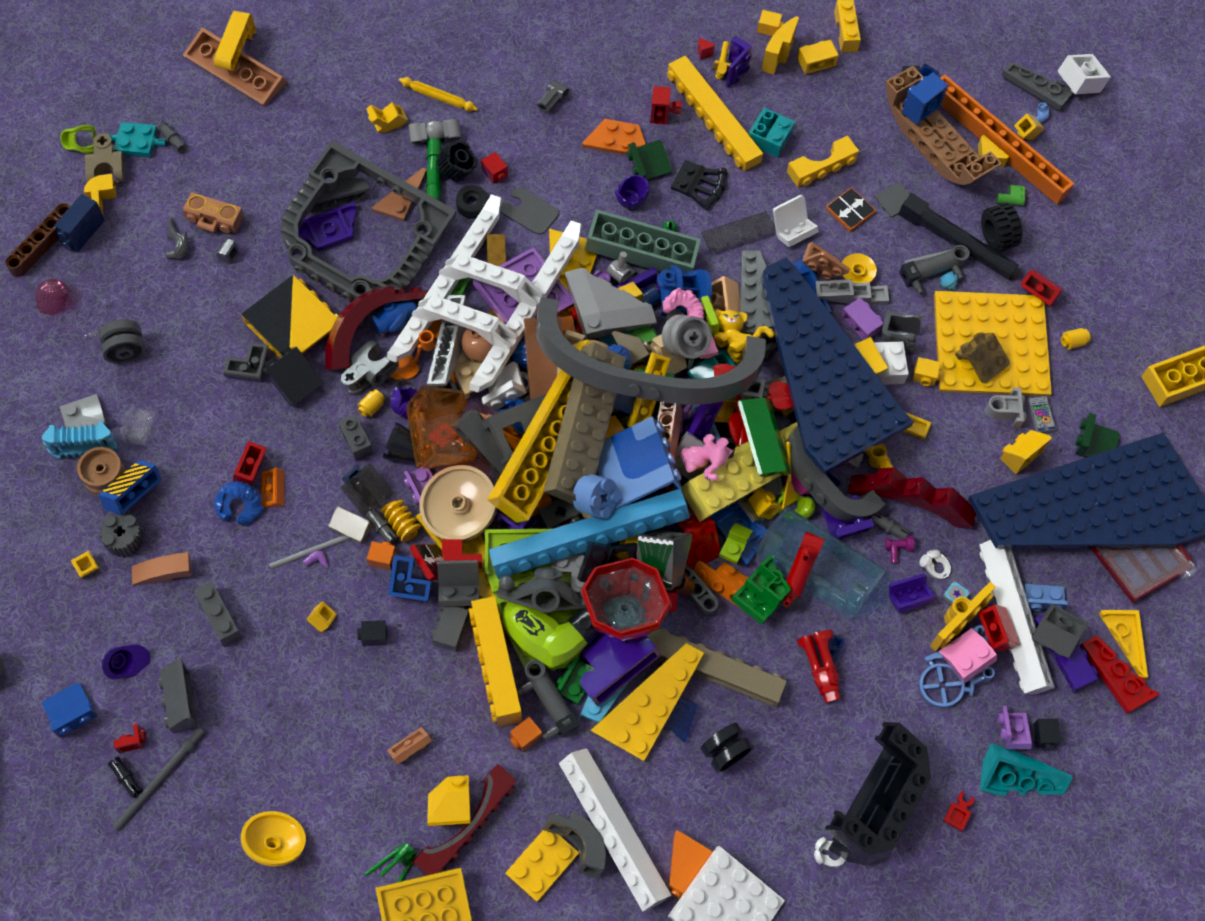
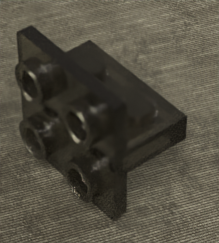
M371 463L367 464L341 486L343 492L364 517L372 509L383 508L388 504L386 499L393 494L392 489Z

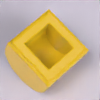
M90 551L71 560L80 578L99 569Z

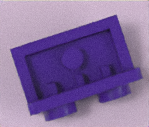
M925 573L889 584V598L898 613L935 602V595L927 585Z

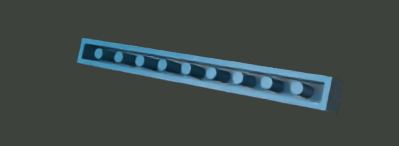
M677 489L614 509L607 519L592 516L489 549L496 576L500 579L505 575L511 576L586 552L589 541L608 545L689 519L690 516L682 491Z

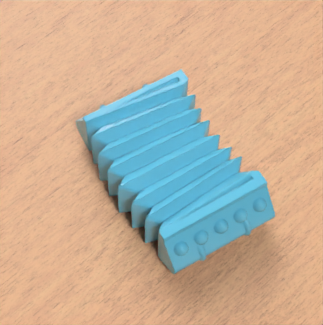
M98 422L96 427L91 424V427L86 424L85 428L80 425L79 429L75 426L72 429L67 426L65 429L63 425L59 429L56 425H49L47 431L42 435L43 443L46 445L48 452L51 456L61 459L63 455L67 459L69 455L75 458L78 454L81 457L86 451L96 447L110 448L115 452L118 450L113 434H111L104 422Z

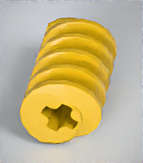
M403 500L392 501L386 504L381 509V512L388 520V523L393 526V530L397 532L401 542L407 543L418 535L421 525L415 524L417 519L411 518L412 512L406 513L408 506H402L404 504Z

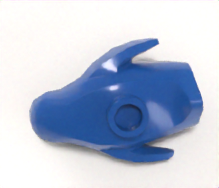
M398 301L384 304L383 308L371 316V322L377 333L383 337L389 331L394 332L401 329L408 318L412 316V312L417 309V305L413 301Z

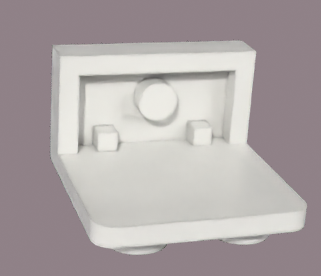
M799 195L773 209L777 237L788 247L819 232L818 226L808 219L804 196Z
M512 362L502 369L494 384L488 387L489 394L482 397L484 405L497 411L506 405L505 401L517 399L526 394L517 363Z

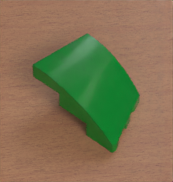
M771 555L759 565L757 570L731 598L733 603L761 625L769 618L791 590L788 583L784 580L782 572L777 570L774 565V558Z

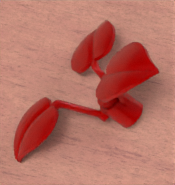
M730 364L715 365L713 367L714 377L731 371L735 366ZM781 381L773 382L768 387V394L770 396L766 397V399L771 400L772 406L775 409L788 410L792 408L788 385ZM741 394L737 396L736 409L728 422L731 436L737 447L749 441L737 402L740 401Z

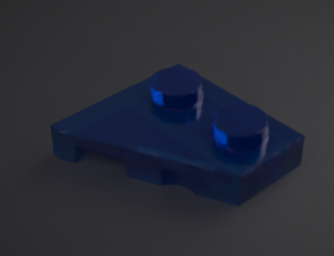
M679 699L666 722V726L682 742H686L698 704Z

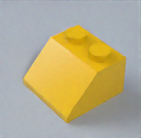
M1033 430L1026 434L1021 433L1015 439L1016 442L1013 445L1009 443L1003 448V454L1000 459L1015 474H1018L1043 453L1052 437Z

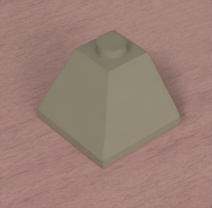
M617 331L612 332L617 344L628 348V351H630L633 368L642 365L650 358L652 348L647 340L644 341L641 338Z

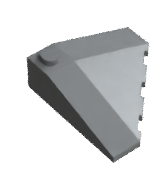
M584 268L565 272L585 340L609 336L614 331L621 333L657 324L652 305L641 302L634 295L624 290L617 289L610 282L600 277H595Z

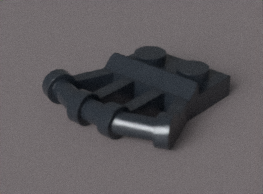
M685 160L671 185V189L691 197L704 210H707L713 202L720 199L721 192L726 188L725 176H727V169L723 167L718 169L705 168L702 164L700 166ZM703 175L718 176V181H715ZM703 182L715 187V190L707 189L698 184ZM695 191L700 192L709 197L706 200L702 199L695 193Z
M589 541L577 579L580 582H586L595 567L625 560L624 558L614 557L615 553L628 551L629 558L637 559V543L631 542L611 546ZM601 578L599 586L609 589L611 584L605 580L606 578Z

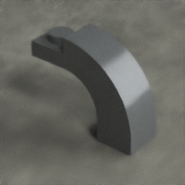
M572 812L569 818H565L560 814L550 813L545 821L543 830L570 839L576 845L580 855L577 873L597 879L604 870L606 859L604 842L597 829L587 819Z

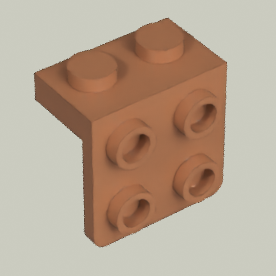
M813 242L808 244L802 263L807 265L810 270L816 271L827 280L849 273L850 268L841 263L838 258Z

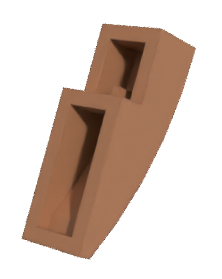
M188 552L162 556L132 566V585L173 581V578L192 576L191 556Z

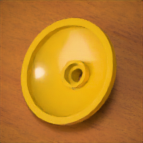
M267 811L252 816L244 824L241 832V845L245 853L255 862L266 866L276 867L292 863L302 854L306 843L305 832L301 824L290 815L277 811Z

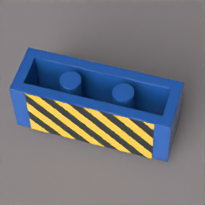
M138 460L99 493L98 496L106 511L122 515L162 479L155 464Z

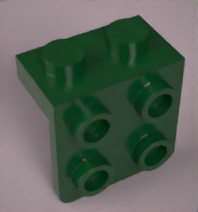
M661 140L638 147L635 142L628 144L626 155L628 160L632 161L633 175H641L644 179L647 178L648 181L671 173L672 168Z
M1089 412L1087 417L1082 418L1079 429L1081 431L1075 441V445H1077L1075 454L1086 458L1117 448L1120 433L1095 424L1097 415Z

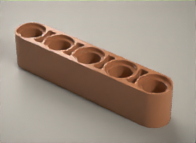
M660 402L657 422H661L665 432H663V436L667 438L670 444V448H668L669 453H672L676 461L683 408L680 404Z

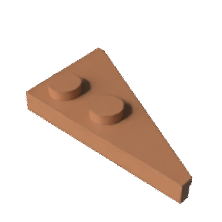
M420 169L405 182L419 189L427 169ZM392 191L372 207V212L405 221L413 201Z

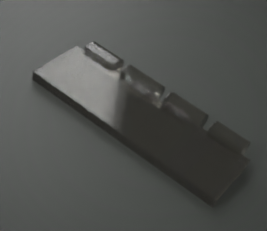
M765 211L703 231L701 235L709 251L713 250L716 255L727 251L726 245H728L730 250L743 246V239L746 244L760 240L759 234L762 239L773 236L775 226Z

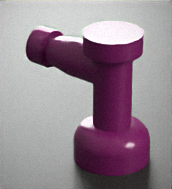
M907 536L905 540L885 538V550H890L891 563H898V548H905L908 552L914 551L913 536Z

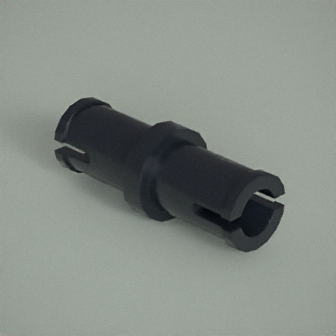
M115 757V761L111 760L108 766L117 776L118 783L125 787L131 798H134L136 792L139 794L143 789L134 779L133 772L126 768L120 757Z

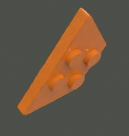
M604 119L583 141L582 147L626 155L628 144L635 142L638 147L646 143L638 124Z

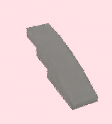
M852 279L815 282L817 296L822 300L851 304L861 297L869 305L889 304L887 285L870 286V282L853 283Z

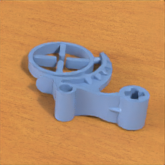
M983 625L976 626L973 630L988 642ZM937 652L924 658L930 666L922 673L919 689L923 698L930 705L937 708H949L960 701L964 692H969V696H973L974 686L980 683H990L995 671L992 667H987L968 681L969 687H965V684L957 676L959 681L947 682L944 687H961L960 695L954 701L947 703L945 689L941 688L942 703H937L931 700L924 690L938 689L939 684L923 685L925 675L929 671L936 669L940 684L943 683L942 669H947L956 675L948 664H934L933 661L936 660L945 661L942 655Z

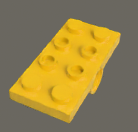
M989 582L971 601L966 597L956 598L945 613L944 620L947 625L937 634L930 647L934 651L946 647L951 642L950 640L957 636L964 629V626L970 623L977 613L988 605L989 601L994 597L992 592L996 586Z

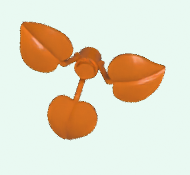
M442 319L433 321L427 330L419 334L420 344L417 346L418 350L415 359L412 355H409L399 360L398 369L389 377L404 381L412 379L418 374L419 366L416 362L419 360L421 350L431 351L436 348L434 338L438 339ZM452 374V381L454 383H457L454 375Z

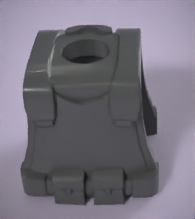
M895 311L888 312L882 328V342H903L906 354L912 355L916 347L915 335L919 334L922 317H920V314L902 315L896 314ZM890 328L904 331L907 333L890 331Z

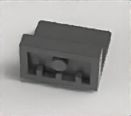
M477 560L437 562L439 607L472 606L471 601L479 600Z

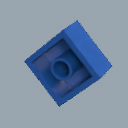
M934 72L929 76H924L916 86L913 85L908 89L902 113L918 125L941 107L948 84Z

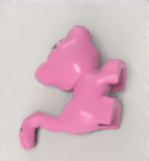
M708 434L703 438L705 443L703 447L692 446L690 448H683L679 456L686 471L691 473L696 469L705 467L708 461H711L712 464L704 470V479L717 481L718 475L712 473L720 466H723L728 457L733 453V450L726 446L729 443L728 440L720 438L714 444L713 440L715 437L712 434Z

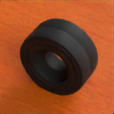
M468 185L461 188L456 195L457 211L465 218H477L488 201L487 193L476 185ZM470 199L477 201L475 205H469L467 202Z

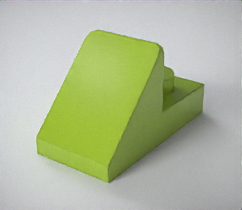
M735 523L729 531L728 538L719 553V557L737 565L753 530Z

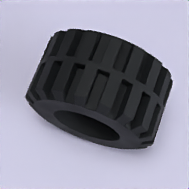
M1003 203L983 210L981 227L983 236L990 247L999 252L1021 244L1022 224L1017 211L1011 204Z

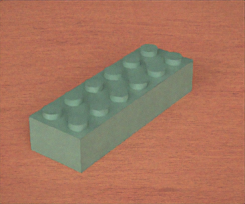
M596 209L585 251L617 260L619 259L620 252H626L625 262L649 269L654 267L659 272L670 270V265L678 266L681 271H693L701 239Z

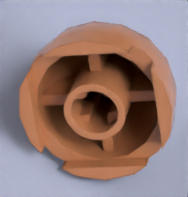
M466 329L462 336L461 345L465 356L471 361L478 360L483 362L493 345L471 329Z

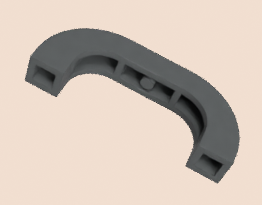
M798 425L791 431L787 442H790L791 471L826 512L839 520L854 522L860 518H868L885 505L874 490L869 491L859 500H853L843 495L827 475H824L804 452Z

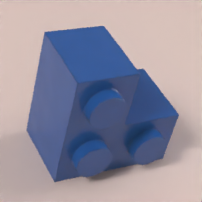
M394 555L388 591L389 596L423 601L429 600L432 580L413 577L414 557Z

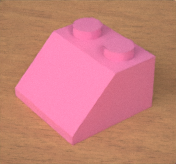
M972 628L939 651L963 684L997 661V654Z

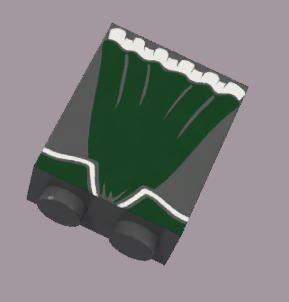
M656 529L638 535L637 560L659 571L666 590H673L674 587L682 584L692 534ZM648 580L646 587L651 588V583Z

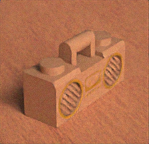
M191 192L183 207V213L189 222H198L197 228L213 233L219 227L224 233L232 232L236 234L244 218L242 207Z

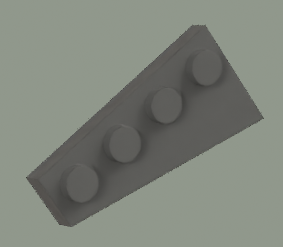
M1013 62L1005 68L1001 75L1057 110H1060L1074 94L1071 88L1063 85L1064 82L1059 80L1056 82L1046 79V75H1036L1031 69Z

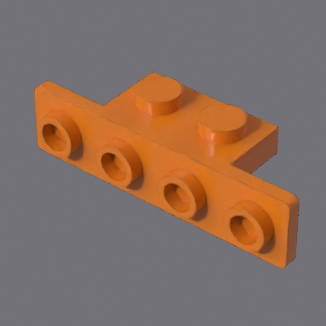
M698 561L693 570L707 587L733 603L731 601L732 596L749 578L725 562L715 571L702 561Z

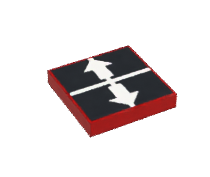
M413 544L409 549L427 579L438 580L437 562L443 561L442 552L436 544Z

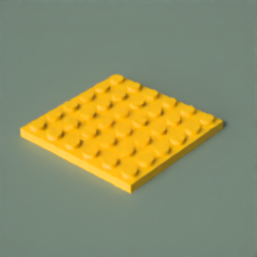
M935 291L934 309L937 361L940 362L939 369L942 370L939 392L1010 395L1014 387L1021 388L1022 395L1051 396L1044 301L1035 295Z

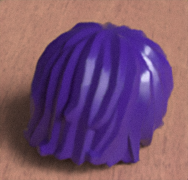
M634 174L633 176L625 177L621 185H618V190H615L614 193L618 202L623 207L633 209L646 201L650 188L647 178L644 179L643 176H635Z
M402 386L400 388L394 387L395 390L392 393L390 405L394 413L400 417L411 419L427 408L428 401L417 389H412L411 386L408 388H403Z

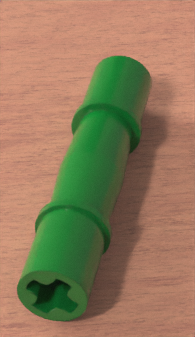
M431 138L427 143L426 194L440 201L442 185L440 184L441 175L437 171V157L442 150V142L440 139Z

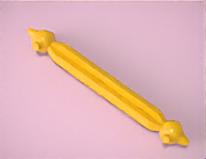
M409 77L399 78V81L406 88L411 87L416 92L457 108H465L468 112L478 110L471 101L466 102L463 98L422 82L412 81Z

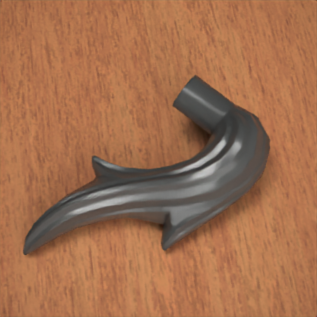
M170 218L168 221L169 234L166 237L174 240L176 247L174 251L166 252L165 256L167 259H184L189 251L187 232L183 234L178 233L174 226L173 218Z

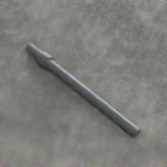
M199 727L189 739H185L179 751L112 827L119 831L183 757L188 752H192L196 747L195 744L205 734L204 730Z

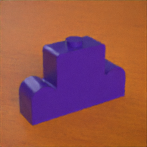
M603 634L601 637L596 638L582 652L594 671H588L583 674L580 680L581 686L598 707L662 655L647 635L637 639H629L627 644L625 641Z

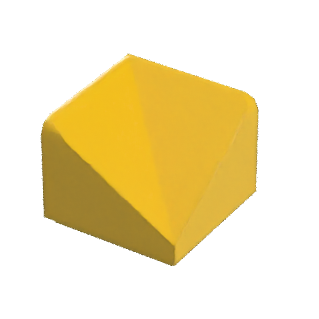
M322 601L312 610L306 620L318 631L323 632L330 626L337 613Z

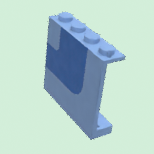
M653 417L641 421L604 441L597 471L599 476L613 480L617 485L618 491L621 492V498L614 509L624 507L671 483H674L679 489L682 488L679 481L682 479L681 475L674 467V464H676L675 458L668 450L670 444L667 438L663 436V432H665L661 422H657Z

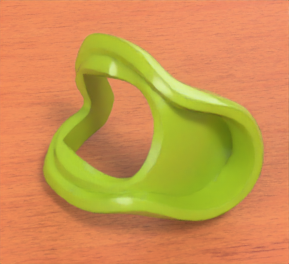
M80 125L62 131L60 141L65 149L81 153L94 152L93 145L81 147L76 142V134L81 131L92 132V139L94 140L96 136L94 126Z
M786 486L782 488V496L777 500V504L782 503ZM795 491L798 498L796 509L794 511L781 509L778 512L779 515L785 518L807 519L815 512V503L813 499L801 497Z

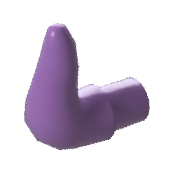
M315 551L303 560L307 567L319 560L325 568H329L326 556L322 551Z

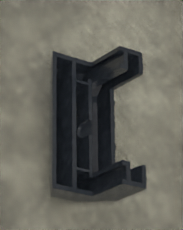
M883 722V729L880 735L875 737V740L883 747L882 752L846 815L841 811L835 810L833 820L830 825L825 827L834 836L828 850L842 857L847 862L866 865L888 859L931 779L927 747L901 723Z

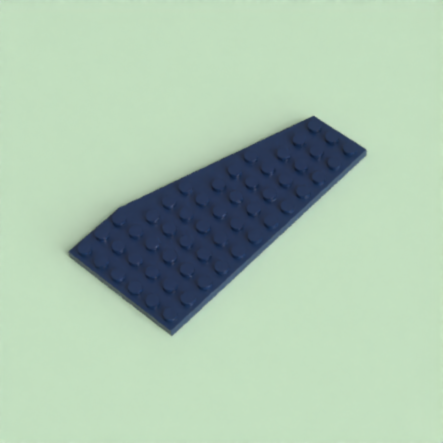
M1164 432L970 495L968 498L995 548L1050 546V548H1079L1080 546L1138 548L1139 546H1167L1168 548H1173L1205 536V497Z

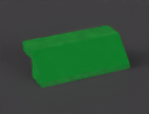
M765 397L737 401L758 475L766 478L778 473L783 476L792 474L771 402Z

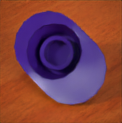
M138 644L113 647L106 652L102 659L103 673L111 679L136 676L150 664L149 651Z

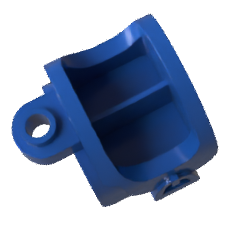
M670 265V270L661 271L657 277L661 291V316L667 317V313L663 311V301L677 288L685 291L691 290L700 303L703 296L708 295L711 300L712 281L707 270L681 271L678 266ZM678 306L674 309L680 308L683 314L687 315V310L683 306Z

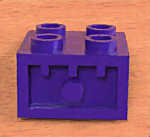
M737 36L732 38L728 60L731 65L729 66L726 83L728 88L739 81L742 73H747L750 68L749 61L752 57V46Z
M857 495L848 497L853 500H859ZM821 506L833 542L868 532L874 527L872 519L860 518L854 522H845L833 517Z

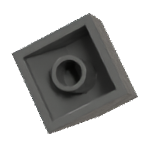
M1051 604L1041 619L1032 639L1037 641L1038 644L1054 650L1058 655L1069 658L1089 623Z

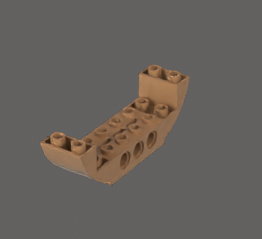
M914 66L886 81L888 102L900 130L943 178L956 184H970L1002 165L991 151L980 157L938 110L918 125L902 113L908 89L913 85L916 86L923 78Z

